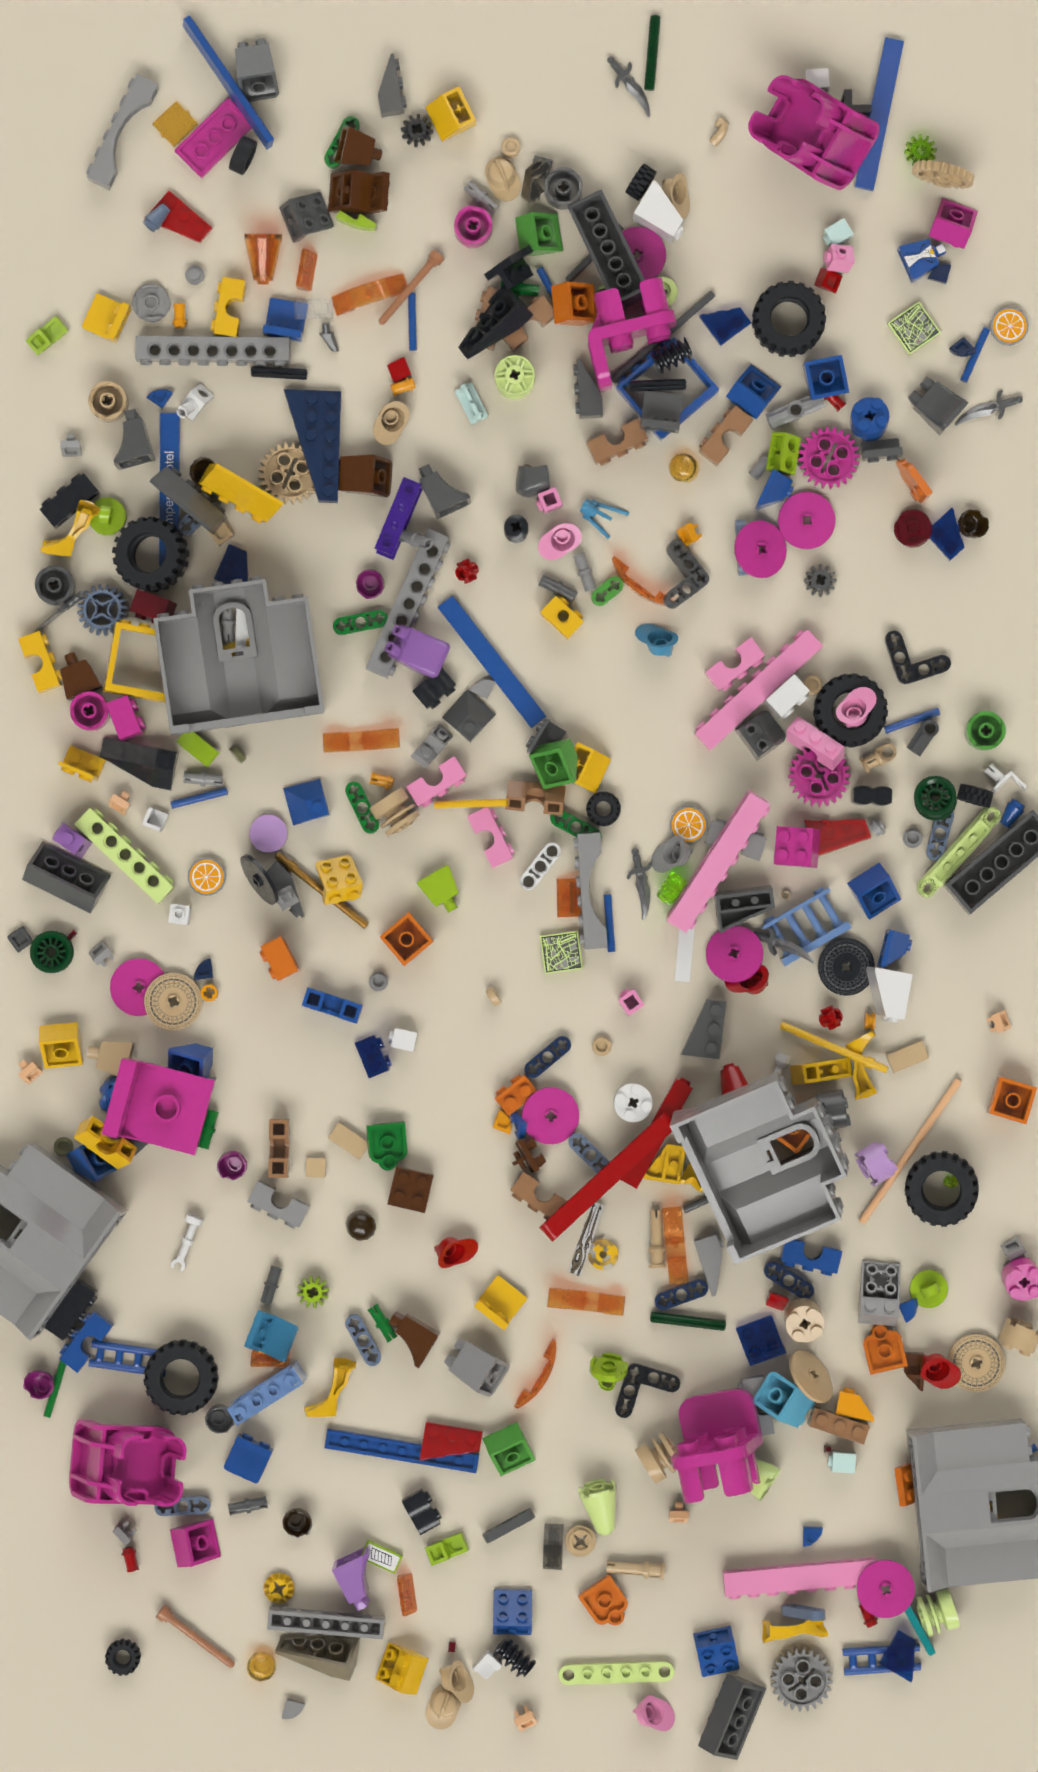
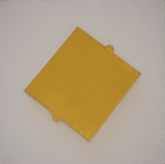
M176 101L152 125L161 133L162 138H165L175 147L198 123L189 115V111H185Z

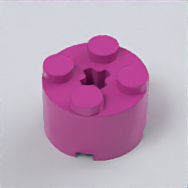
M467 206L461 209L454 221V232L457 240L467 248H478L486 244L492 235V219L485 209L476 206ZM470 224L476 226V230L470 229Z
M83 692L77 695L71 702V718L78 727L86 731H98L109 721L110 713L106 706L108 702L96 692ZM93 707L94 714L87 716L88 712H86V709Z
M1017 1257L1003 1267L1001 1272L1002 1283L1012 1298L1027 1301L1038 1297V1266L1031 1259Z

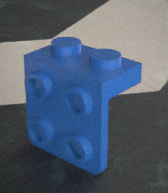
M239 1433L224 1464V1469L248 1481L258 1483L274 1449L270 1448L271 1445L264 1441L257 1442L253 1440L254 1437L249 1434Z

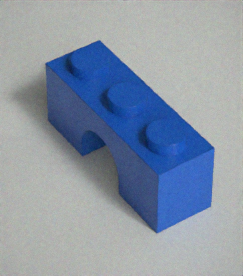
M307 987L301 1005L356 1024L363 1008L361 1004Z
M795 1239L783 1244L780 1260L784 1261L783 1265L795 1267V1264L801 1265L803 1270L811 1272L814 1269L821 1270V1274L832 1276V1273H838L842 1256L841 1250L822 1246L819 1256L810 1259L804 1255V1241Z
M96 1311L93 1314L88 1313L82 1321L85 1325L81 1330L79 1328L76 1329L71 1336L73 1341L70 1345L65 1344L59 1352L62 1355L59 1360L77 1373L91 1356L83 1348L84 1339L91 1336L101 1342L114 1326L113 1323Z

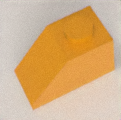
M844 1387V1390H838L835 1414L874 1422L873 1415L859 1394L855 1393V1389Z

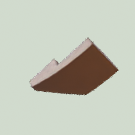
M905 1352L908 1366L904 1367V1373L920 1391H923L924 1379L921 1377L920 1371L924 1353Z

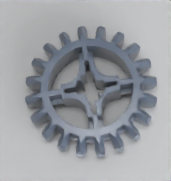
M99 584L98 591H96L94 586L91 587L93 593L90 594L89 591H85L88 597L81 598L84 604H77L78 607L83 608V610L77 611V614L84 615L79 621H86L83 625L85 629L91 626L89 629L90 633L97 629V636H100L101 630H103L104 636H108V630L110 629V632L113 634L115 623L124 620L122 616H129L128 613L123 612V610H128L129 606L123 605L127 602V599H120L123 593L119 592L116 594V587L110 591V585L107 584L105 590H103V586ZM109 595L112 598L102 603L95 597ZM90 602L95 606V612L91 618L88 615ZM117 602L118 614L114 618L111 614V609ZM97 603L104 608L106 606L108 607V609L106 610L109 617L103 613L99 614L100 607L97 605ZM101 618H107L111 622L108 625L102 626L94 624L96 620Z

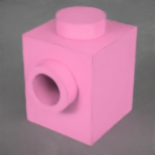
M831 244L823 256L826 270L848 273L855 263L853 246Z
M555 487L537 494L538 500L535 502L539 511L543 510L544 514L562 508L563 504Z
M627 988L619 994L620 998L617 999L628 1016L644 1006L634 989L630 991Z

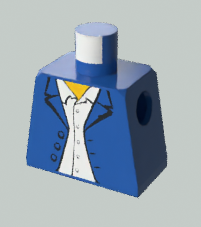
M929 239L902 245L897 249L911 283L939 265L937 257L946 254L942 243L932 247Z

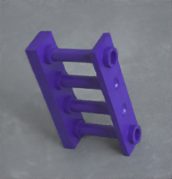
M403 477L375 545L376 554L394 561L401 544L399 538L402 531L408 527L423 490L420 488L422 484Z

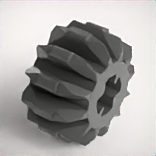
M819 564L818 571L812 566L811 571L813 574L808 571L805 575L811 579H804V583H810L806 590L814 589L811 595L814 596L816 591H818V596L822 597L823 591L826 595H829L828 588L831 590L835 589V586L830 583L837 582V579L830 578L835 572L832 571L828 574L829 566H826L823 571L822 564ZM817 576H820V578L823 577L825 579L823 585H821V583H819V585L816 583L818 579Z

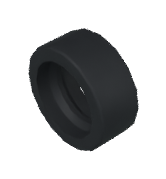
M246 136L241 137L229 163L230 170L240 175L245 174L256 152L257 141Z

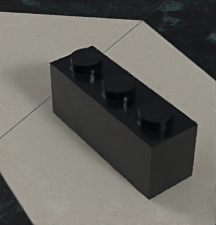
M84 473L74 476L71 479V484L67 487L62 486L57 490V495L54 498H48L41 504L42 508L39 510L55 529L77 512L80 500L91 501L100 494Z
M78 1278L44 1328L61 1340H65L66 1337L70 1339L76 1330L74 1325L77 1321L81 1323L87 1313L84 1311L87 1306L92 1307L98 1297L95 1295L98 1291Z

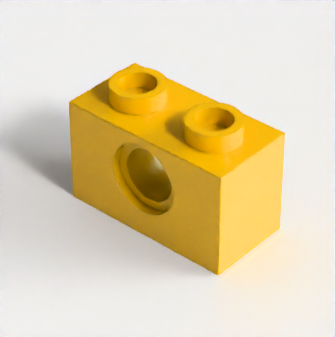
M555 596L543 608L540 615L568 640L584 623L582 620L583 616L576 609L572 611L568 607L569 603L562 596L560 598ZM564 611L568 614L569 618L566 621H560L557 615Z

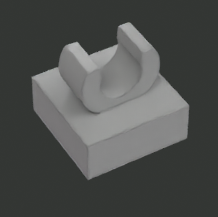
M67 434V441H60L62 456H82L80 440H76L75 434Z
M291 885L277 892L278 904L282 911L300 902Z
M103 940L89 952L92 960L97 965L101 964L104 967L107 966L103 961L105 958L110 957V959H114L112 951Z
M1018 1237L1001 1245L1002 1251L1009 1261L1019 1256L1025 1257L1026 1250Z
M129 1520L123 1526L119 1524L112 1531L125 1546L132 1540V1535L137 1531L136 1528L132 1531L126 1529V1526L130 1523Z

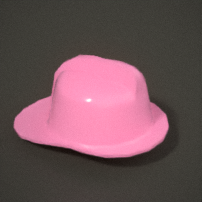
M571 523L555 525L541 537L538 543L540 555L547 560L561 558L579 545L581 542V532L577 526Z
M867 687L854 689L836 708L837 718L845 723L848 728L862 725L876 704L877 697L875 692Z
M654 1696L645 1697L637 1705V1708L633 1709L637 1720L643 1726L667 1731L674 1725L675 1714L673 1708L666 1701Z

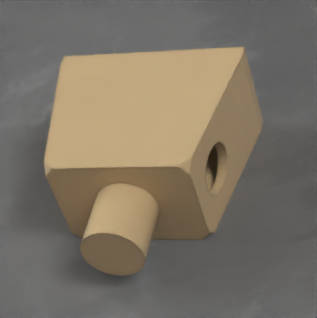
M102 1041L100 1048L89 1046L87 1058L97 1060L96 1068L117 1076L121 1059L131 1058L134 1043Z

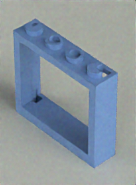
M296 1360L233 1400L227 1411L238 1426L303 1385L307 1375Z

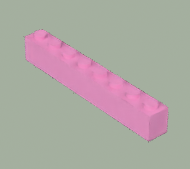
M808 629L805 632L802 630L793 637L795 641L791 645L785 644L779 650L781 654L777 658L771 657L765 663L767 667L763 671L758 669L751 676L753 680L749 684L744 682L737 689L739 693L735 697L730 695L723 702L725 706L721 710L716 708L709 715L711 719L707 723L702 721L695 728L697 732L694 735L709 751L823 647Z
M748 789L666 915L667 922L686 933L689 929L692 930L697 923L696 917L699 913L702 914L708 905L706 902L709 897H714L718 890L717 885L720 881L723 882L728 875V868L737 862L739 858L737 854L748 845L750 834H754L760 825L758 822L768 814L770 804L766 799Z
M876 1557L722 1570L725 1597L729 1596V1599L741 1598L740 1595H748V1597L752 1598L759 1597L762 1593H767L768 1596L779 1595V1592L785 1591L787 1594H796L798 1590L817 1592L819 1588L832 1591L836 1590V1587L844 1586V1589H854L861 1572L869 1564L877 1561Z

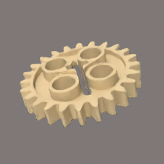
M943 161L914 162L912 173L916 178H921L920 180L927 181L926 183H933L943 188L954 187L958 189L959 187L964 189L972 187L975 177L970 171Z
M285 442L284 448L277 444V451L270 448L271 455L264 454L267 461L261 460L260 464L264 467L258 469L259 472L263 473L259 475L258 479L264 480L260 486H266L265 492H271V495L276 496L277 499H284V505L287 504L288 500H291L292 505H294L295 499L302 503V497L308 500V492L314 494L315 491L312 488V479L301 445L295 448V444L292 443L291 447H288ZM285 457L289 460V464L281 465L279 459ZM296 458L297 462L293 468L292 475L288 480L286 488L282 489L287 475L286 472L289 471L293 459ZM304 465L307 471L300 473L297 470V466ZM273 475H279L281 476L282 481L280 483L273 482L271 477ZM297 482L300 488L292 490L289 484Z

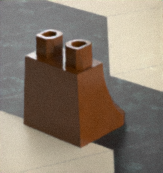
M374 454L341 456L339 459L338 490L345 493L389 497L393 466L391 460Z
M396 1311L388 1323L397 1328L395 1332L409 1347L414 1366L420 1368L440 1332L408 1313L403 1316Z

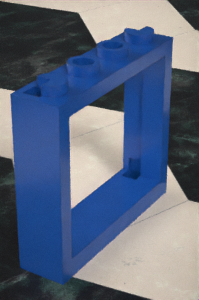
M674 337L671 340L664 341L660 345L662 348L659 351L663 353L664 346L670 350V343L677 347V339ZM653 350L651 353L656 356V352ZM650 354L646 356L647 361L642 365L638 363L631 369L633 373L628 377L624 375L616 382L618 384L616 390L640 418H642V409L625 389L629 386L630 381H635L654 365ZM685 357L686 364L708 389L681 411L680 424L719 392V388L693 358L690 361L687 357ZM651 430L660 441L670 434L669 432Z

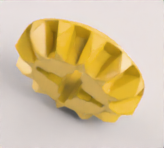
M284 1573L270 1575L263 1587L265 1597L270 1602L277 1604L287 1602L294 1593L292 1579ZM275 1582L279 1586L286 1584L282 1589L283 1596L279 1592H273L276 1588Z

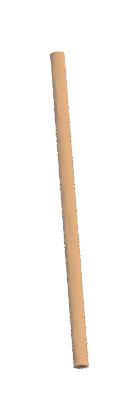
M955 1078L896 1164L898 1170L895 1171V1175L885 1180L859 1218L861 1223L865 1225L962 1083L960 1080Z

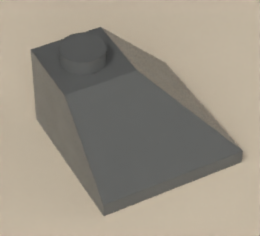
M467 689L442 718L471 743L496 714Z

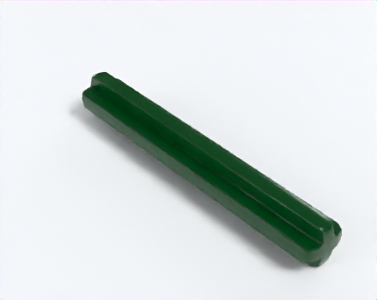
M658 15L650 16L644 85L646 91H654L661 18Z
M651 1312L650 1322L720 1331H724L726 1328L725 1320Z

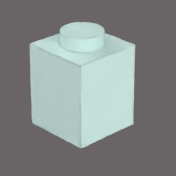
M845 218L824 229V236L822 238L827 246L831 244L841 245L851 239L854 233Z
M832 1450L831 1455H828L827 1466L831 1467L830 1470L832 1472L855 1474L856 1453Z

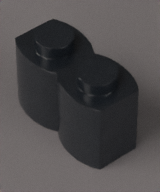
M441 668L437 677H428L412 692L426 709L431 707L433 710L441 703L440 699L444 695L449 697L456 691L454 688L456 683Z
M857 786L852 789L851 803L860 806L870 803L875 806H886L892 803V789L886 786L875 788Z
M422 1488L402 1499V1503L420 1535L440 1525L439 1519L442 1518L438 1509H433L430 1502L433 1500L428 1491L424 1492Z

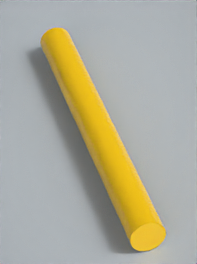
M508 799L434 801L435 809L503 807L509 805Z

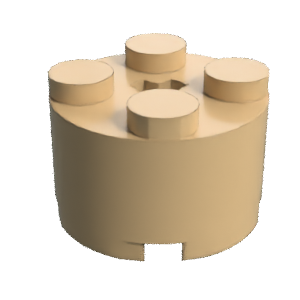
M102 381L92 388L88 404L93 414L99 420L110 423L124 417V412L128 411L129 400L121 386L114 382ZM107 398L113 400L109 406L105 404Z
M798 1298L793 1300L784 1312L786 1330L794 1341L810 1342L822 1335L824 1319L817 1303L807 1298Z
M1007 1316L998 1339L1002 1343L1001 1346L1010 1350L1014 1347L1020 1350L1019 1353L1030 1357L1031 1353L1035 1352L1038 1344V1329L1035 1331L1032 1329V1324L1015 1317L1011 1320L1010 1316Z

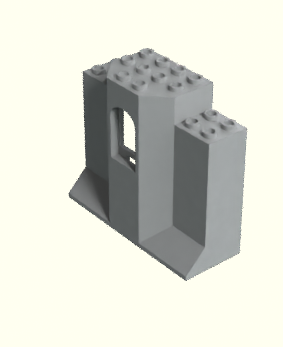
M261 576L250 577V581L242 582V579L231 580V584L223 585V581L211 583L212 587H204V584L193 585L192 589L189 590L192 613H188V610L177 611V615L174 616L162 613L157 614V618H153L171 735L323 714L325 712L308 597H304L303 594L292 595V599L284 600V596L272 598V602H269L266 579H262ZM237 608L244 612L250 646L223 650L219 615L224 610ZM243 651V655L232 656L233 652Z
M775 1072L696 1107L676 1110L673 1112L670 1123L677 1143L681 1142L727 1240L726 1248L734 1265L841 1221L842 1213H844L842 1209L844 1208L843 1202L840 1197H836V1188L833 1182L847 1177L849 1160L846 1154H843L840 1143L842 1140L838 1131L834 1132L833 1119L830 1114H826L822 1102H819L816 1097L794 1105L796 1104L795 1098L792 1093H788L786 1088L788 1086L784 1075L780 1076L779 1072ZM798 1129L806 1130L813 1138V1150L791 1161L780 1164L770 1141ZM768 1150H770L773 1160H771Z
M37 1143L25 1145L19 1153L21 1156L19 1160L13 1161L8 1170L0 1165V1205L21 1219V1222L7 1241L0 1237V1315L14 1324L29 1340L41 1334L52 1314L114 1227L118 1226L128 1212L126 1207ZM22 1229L23 1231L21 1232V1234L18 1236L17 1239H15L14 1237L17 1235L19 1230Z
M1020 1418L906 1430L908 1449L911 1455L921 1556V1583L926 1591L929 1593L955 1586L1037 1579L1038 1456H1032V1447L1028 1443L1027 1437H1030L1029 1425ZM1027 1489L1031 1490L1036 1496L1037 1507L1032 1515L998 1519L995 1492ZM989 1501H992L993 1512H990Z

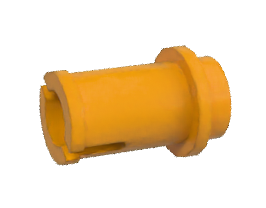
M183 303L173 304L174 321H172V324L177 329L185 328L187 324L185 320L186 306Z
M406 377V380L391 384L394 396L409 390L412 392L416 388L412 377Z
M374 772L371 773L369 784L385 787V790L393 788L394 778L391 775L384 776Z

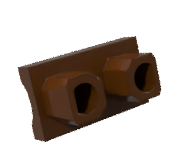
M534 1138L517 1141L515 1144L519 1152L513 1153L516 1159L512 1162L513 1166L519 1164L520 1168L524 1170L527 1168L526 1163L531 1173L540 1170L539 1167L546 1160L542 1153L534 1157L531 1155L530 1150L537 1147Z

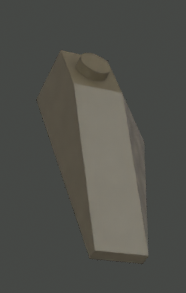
M304 1634L285 1635L280 1637L275 1653L328 1676L350 1681L357 1662L360 1637L324 1636V1634L306 1637Z

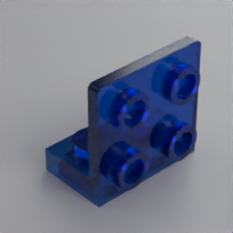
M375 1034L355 1043L368 1078L390 1070L389 1066L392 1063L389 1055H384L382 1048L385 1045L381 1037L377 1038Z
M772 1315L736 1328L750 1366L786 1353Z

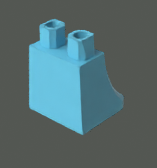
M770 1372L754 1396L756 1406L778 1421L797 1428L804 1423L807 1412L816 1403L806 1397L798 1386L777 1372Z

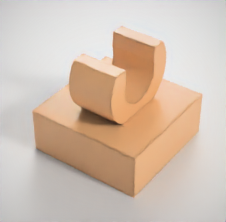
M124 790L120 796L113 794L108 806L125 816L130 807V803L127 802L130 794Z
M1006 1010L994 1013L986 1019L987 1022L993 1021L995 1027L989 1029L991 1032L997 1030V1033L1011 1028Z
M23 1060L18 1064L22 1069L18 1075L28 1084L43 1073L42 1069L34 1062L29 1064Z
M675 1502V1511H669V1522L688 1523L689 1511H683V1502Z
M523 1706L525 1710L523 1715H519L517 1710L514 1711L516 1716L514 1722L521 1732L538 1723L535 1715L527 1706Z

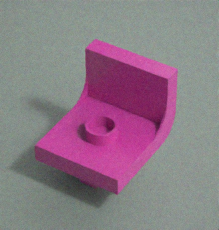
M122 1058L102 1135L113 1138L124 1137L195 1156L216 1080L133 1058Z

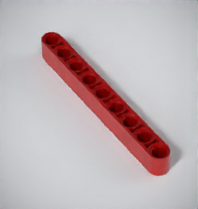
M664 1111L539 1227L552 1242L672 1132L670 1128L672 1118L667 1112Z

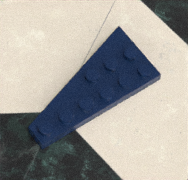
M284 389L318 503H338L341 391Z

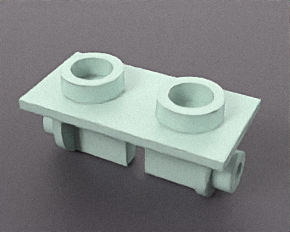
M472 382L463 384L459 389L455 390L471 425L489 417Z

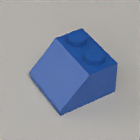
M842 355L804 362L803 370L811 400L849 393Z
M751 364L735 382L726 397L748 415L757 419L780 390L781 386Z
M880 863L847 883L869 920L901 900L889 874Z

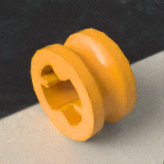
M207 984L202 987L201 997L205 1001H213L217 998L218 989L214 985ZM208 987L215 991V994H212L210 999L204 995Z
M865 1012L864 1029H875V1013L869 1015Z

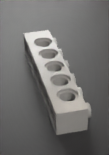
M270 1606L267 1630L383 1639L385 1616Z

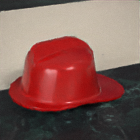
M761 965L751 978L736 983L724 981L725 986L734 993L747 992L751 995H757L768 986L769 972L764 965Z
M452 1237L445 1238L434 1247V1251L438 1256V1265L441 1268H448L469 1261L477 1253L478 1243L471 1238L462 1240Z
M938 1353L928 1356L923 1355L920 1374L925 1381L940 1389H948L958 1384L961 1379V1371L955 1364Z

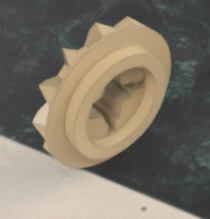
M584 1525L573 1527L565 1537L566 1548L571 1554L578 1557L590 1554L596 1545L593 1531ZM586 1534L584 1542L587 1546L579 1544L575 1547L577 1543L575 1535L581 1538Z

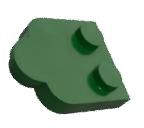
M405 1122L366 1125L369 1158L373 1162L379 1163L383 1170L390 1171L394 1169L397 1162L403 1160L407 1155Z

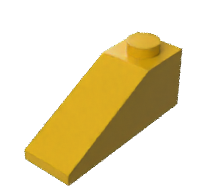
M850 1058L790 1066L792 1085L853 1076Z

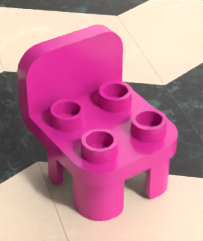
M787 75L776 77L770 83L767 91L777 96L778 99L768 115L759 111H755L752 114L748 123L750 135L763 143L769 150L818 182L836 190L844 189L853 180L879 135V124L868 116L853 110L805 79H794Z
M662 277L640 282L639 287L643 299L640 303L644 315L641 317L625 319L620 294L616 288L594 294L597 316L588 334V349L599 392L612 390V381L603 346L609 345L611 354L632 349L633 339L646 336L648 344L671 339L670 329L676 327L677 322L674 310L669 309Z
M735 1388L694 1395L686 1399L679 1408V1419L684 1442L676 1444L677 1452L671 1456L673 1469L678 1470L684 1503L700 1502L705 1497L704 1490L719 1486L715 1464L719 1466L724 1494L727 1497L751 1492L753 1490V1483H761L754 1451L763 1443L754 1397L745 1389Z
M79 1419L75 1424L69 1473L71 1495L81 1501L93 1504H125L128 1506L146 1504L165 1507L175 1505L183 1494V1482L174 1478L176 1459H186V1445L172 1431L162 1426L101 1424L94 1420Z

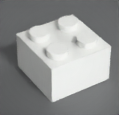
M794 674L763 703L778 719L782 716L786 719L794 711L793 706L796 703L800 706L809 698L807 693L810 690Z

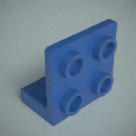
M270 298L266 325L264 324L263 326L264 336L289 337L290 340L302 342L308 305L301 302Z
M495 1589L493 1634L531 1635L532 1590Z
M731 1625L693 1633L702 1677L740 1669Z

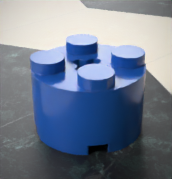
M867 397L854 404L851 411L850 428L856 437L858 436L864 441H875L883 436L887 430L890 415L882 399Z

